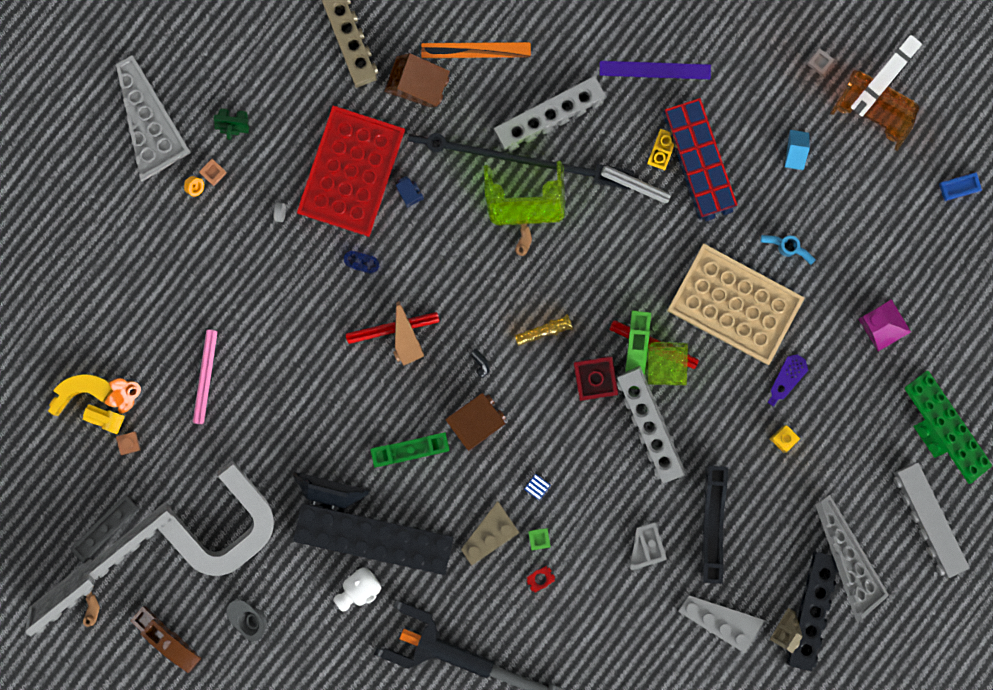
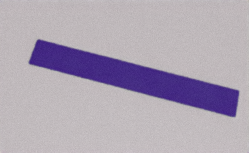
M600 61V76L711 79V65Z

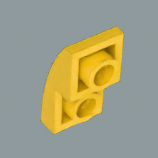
M660 129L647 164L662 170L666 169L674 148L670 132Z

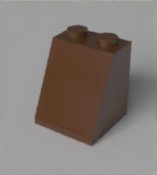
M411 53L396 56L384 92L430 108L437 107L442 102V92L449 82L448 75L450 71Z
M483 393L445 419L468 452L506 424L504 422L506 417L500 409L496 411L492 406L495 402L489 394L486 396Z

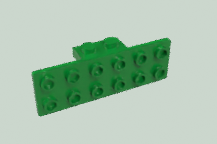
M928 370L904 387L924 417V420L918 422L913 427L934 458L948 453L968 484L973 483L992 467L991 462Z

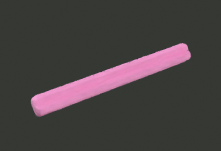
M215 330L206 331L193 423L203 424L205 419L217 331Z

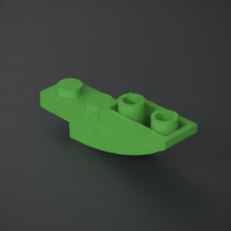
M632 311L625 372L641 366L645 374L651 313ZM637 386L630 387L631 389H639Z

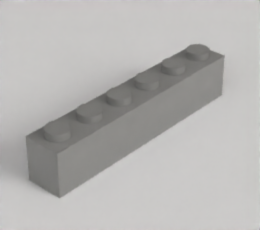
M913 463L894 472V482L898 488L902 489L904 494L902 498L905 504L909 505L912 510L910 514L913 521L918 523L921 529L919 530L920 536L929 545L927 549L930 556L935 558L938 564L936 565L938 573L945 578H951L970 569L919 463Z

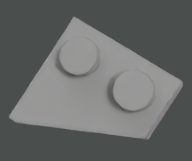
M656 523L637 527L630 569L634 570L667 560Z

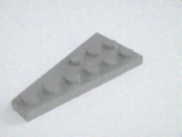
M131 55L116 64L122 88L140 181L142 182L191 152L134 56Z
M828 495L815 505L856 621H859L885 600L889 594L831 495Z

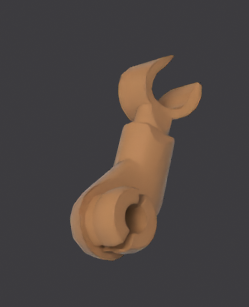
M518 214L517 221L521 225V238L515 251L518 255L524 256L530 247L532 237L527 226V214L525 222L519 221Z
M92 591L85 598L88 608L83 624L86 627L93 626L96 623L100 609Z

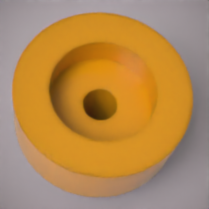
M191 176L184 182V190L191 196L200 195L204 189L203 180L196 176Z

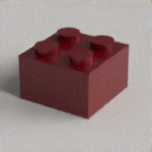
M613 355L574 362L580 401L619 394Z

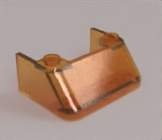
M854 70L835 101L830 114L834 115L837 110L843 114L851 113L853 110L851 106L874 78L861 71ZM887 86L864 116L885 128L884 132L887 139L893 142L896 141L894 150L898 151L914 127L919 106L913 100Z

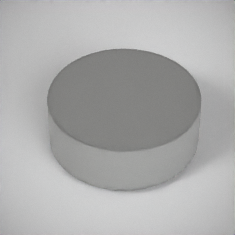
M276 203L274 207V220L276 222H283L286 213L285 204Z

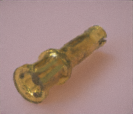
M565 314V317L557 320L551 319L545 325L515 334L514 336L518 346L552 334L557 336L558 333L568 329L571 331L573 327L569 315Z

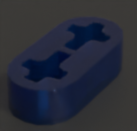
M349 251L344 256V263L351 269L367 274H374L379 270V261L373 256L357 251ZM355 255V258L361 262H354L353 265H350V261L347 259ZM373 260L376 267L368 270V266L364 265L363 262L370 263Z

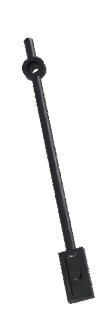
M439 133L431 134L428 138L411 134L408 137V142L427 145L428 149L433 153H440L444 149L590 176L594 177L593 184L631 190V188L601 175L603 167L607 165L597 164L596 170L448 142ZM435 141L440 142V145L438 147H435L433 145ZM609 166L627 175L634 176L633 170Z

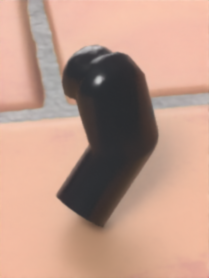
M478 349L473 350L470 356L480 366L476 373L481 378H484L490 372L487 359Z

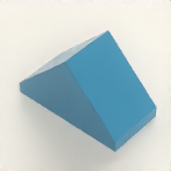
M790 130L785 168L804 170L810 149L809 133Z

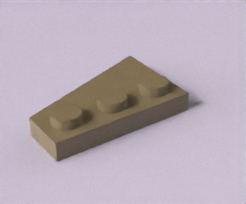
M498 501L461 549L471 566L519 534V531Z

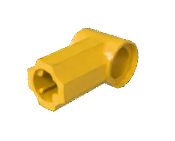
M88 404L83 414V420L101 426L102 429L118 434L125 417L116 412L106 411Z

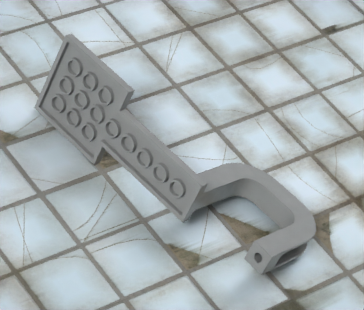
M231 460L217 474L253 517L251 527L244 534L221 551L213 552L207 550L171 510V506L164 502L93 561L89 558L31 605L28 611L25 631L30 637L35 633H41L49 621L52 620L54 622L57 620L65 608L70 609L78 602L77 599L81 595L86 596L93 590L94 580L98 576L101 578L107 574L109 567L113 564H119L125 558L124 555L129 551L134 552L140 546L139 543L141 541L150 539L156 533L155 530L157 528L195 570L212 576L225 575L235 571L259 552L272 535L274 521L267 500L235 462Z

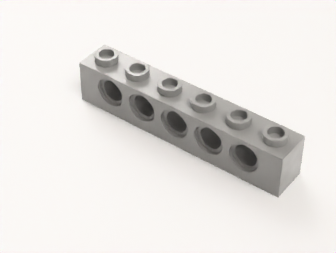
M593 76L495 127L494 134L504 152L507 150L509 152L514 151L520 147V143L524 141L529 143L536 139L537 134L541 132L546 134L553 130V126L557 124L561 126L569 122L570 117L583 115L589 107L596 108L602 105L606 95L596 77ZM585 94L589 97V100L582 102L579 100V96ZM569 103L572 105V109L565 111L562 105ZM553 112L556 117L549 120L545 117V114ZM531 120H535L538 122L539 126L537 128H531L529 127L528 123ZM514 129H519L522 135L514 137L511 132Z
M641 366L619 374L616 384L619 391L624 392L626 397L624 398V403L627 409H631L633 416H631L635 427H639L641 432L639 434L640 440L648 448L646 453L649 461L654 462L656 467L654 472L657 479H661L664 484L684 476L685 469ZM637 386L640 393L632 394L630 387ZM645 404L647 411L640 412L637 405ZM645 422H653L655 428L652 430L647 429ZM654 439H659L662 441L663 445L661 447H655L652 441ZM667 457L670 463L664 465L660 462V458Z

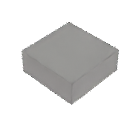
M819 48L807 65L822 76L834 59Z

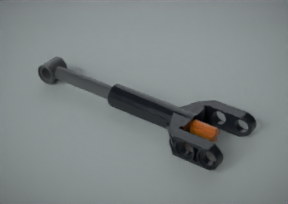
M395 600L393 607L398 609L400 613L428 624V626H425L422 636L407 629H403L400 640L417 646L414 654L415 659L387 648L376 647L374 651L375 656L407 669L429 659L436 658L487 679L491 676L523 690H566L551 683L549 687L495 666L494 660L442 640L431 613Z

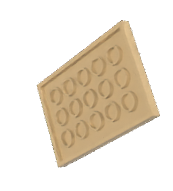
M703 244L667 311L762 363L769 365L805 298Z

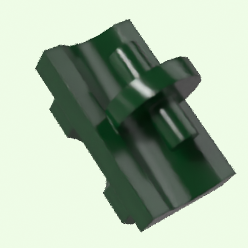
M220 108L218 114L214 115L215 129L220 130V133L226 134L228 140H231L233 135H239L240 133L249 134L250 128L246 111H238L236 117H230V110Z

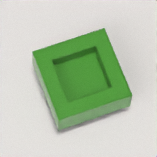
M548 528L528 531L531 550L551 547Z

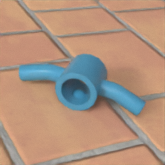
M761 235L760 242L778 245V250L783 256L790 257L796 253L802 256L810 265L816 260L807 250L800 247V241L795 236H787L781 239L777 236ZM792 242L794 250L791 252L786 250L784 243Z

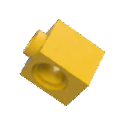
M784 425L770 440L783 453H786L800 438L787 425Z

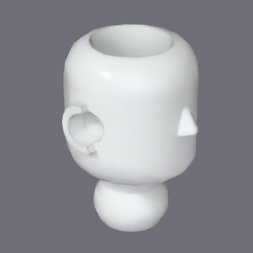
M363 567L356 570L351 576H348L343 583L345 591L342 594H337L333 601L341 611H347L353 602L361 606L374 601L376 595L381 590V585L368 568Z

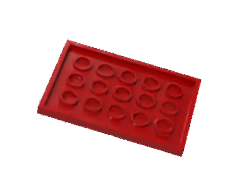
M332 106L297 214L370 237L405 129Z

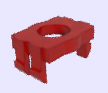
M545 566L526 577V582L528 585H531L530 589L537 592L555 581L554 574L550 573L552 572L550 567L547 568ZM539 573L546 576V582L542 585L535 582V576Z

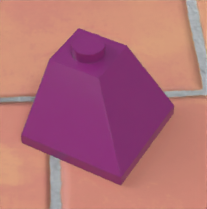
M892 299L859 318L860 323L877 351L882 350L911 332Z

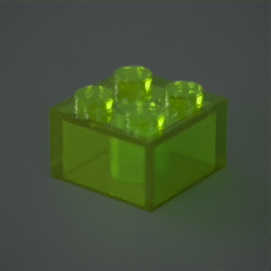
M649 342L648 384L687 386L688 343Z

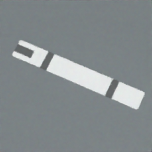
M910 35L851 108L863 117L920 48L922 43Z

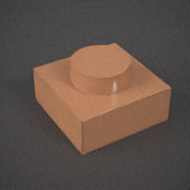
M213 159L199 171L213 186L227 173Z
M136 432L116 437L121 455L141 450Z

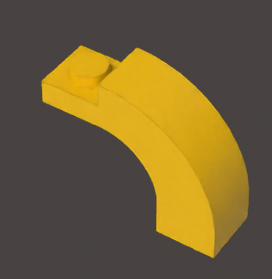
M77 375L70 377L53 390L59 396L52 399L48 412L54 416H59L68 402L80 393H90L101 402H104L113 390L109 385V381L97 376Z

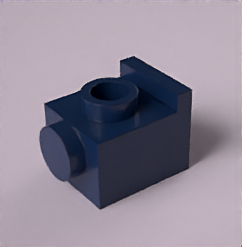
M408 176L397 181L396 188L407 208L424 199L422 193L417 194L420 190L416 182L411 183Z

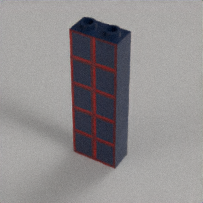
M701 98L665 109L662 114L668 132H670V137L672 138L698 219L709 221L715 219L717 214L722 213L724 216L733 213V209L738 205Z

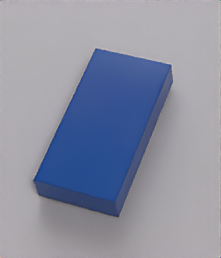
M977 172L939 183L944 202L982 191Z

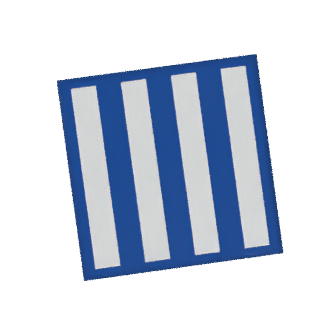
M535 474L524 490L540 500L551 485Z

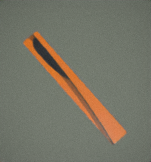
M422 43L421 57H531V43Z

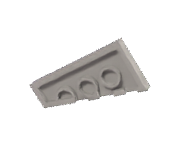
M687 595L678 610L684 616L743 653L746 652L765 621Z

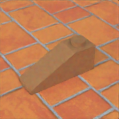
M400 301L396 302L395 316L396 350L393 353L398 362L401 361L404 366L424 357V352Z

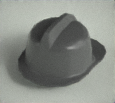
M234 600L229 603L227 616L232 625L249 641L261 639L267 627L265 614L257 608H252L242 600Z

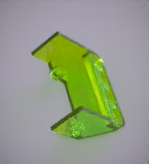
M557 161V180L548 181L544 184L542 197L505 198L504 189L499 184H493L492 169L488 165H484L485 197L489 219L493 224L502 226L558 223L564 219V165L561 161Z

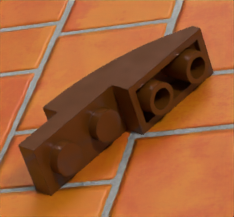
M142 606L130 620L141 631V636L187 673H190L202 659L176 632H171L146 606Z

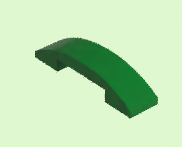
M446 432L370 449L374 468L450 451Z

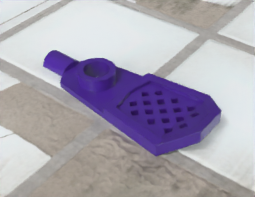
M799 355L787 356L771 388L772 396L767 402L774 407L777 401L784 399L807 373L808 366L804 358ZM779 385L784 387L782 393L777 390Z

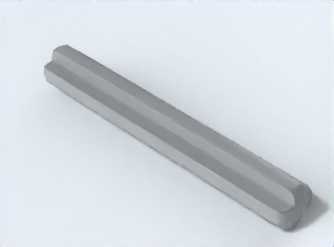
M604 166L601 175L663 203H668L671 194L609 166Z

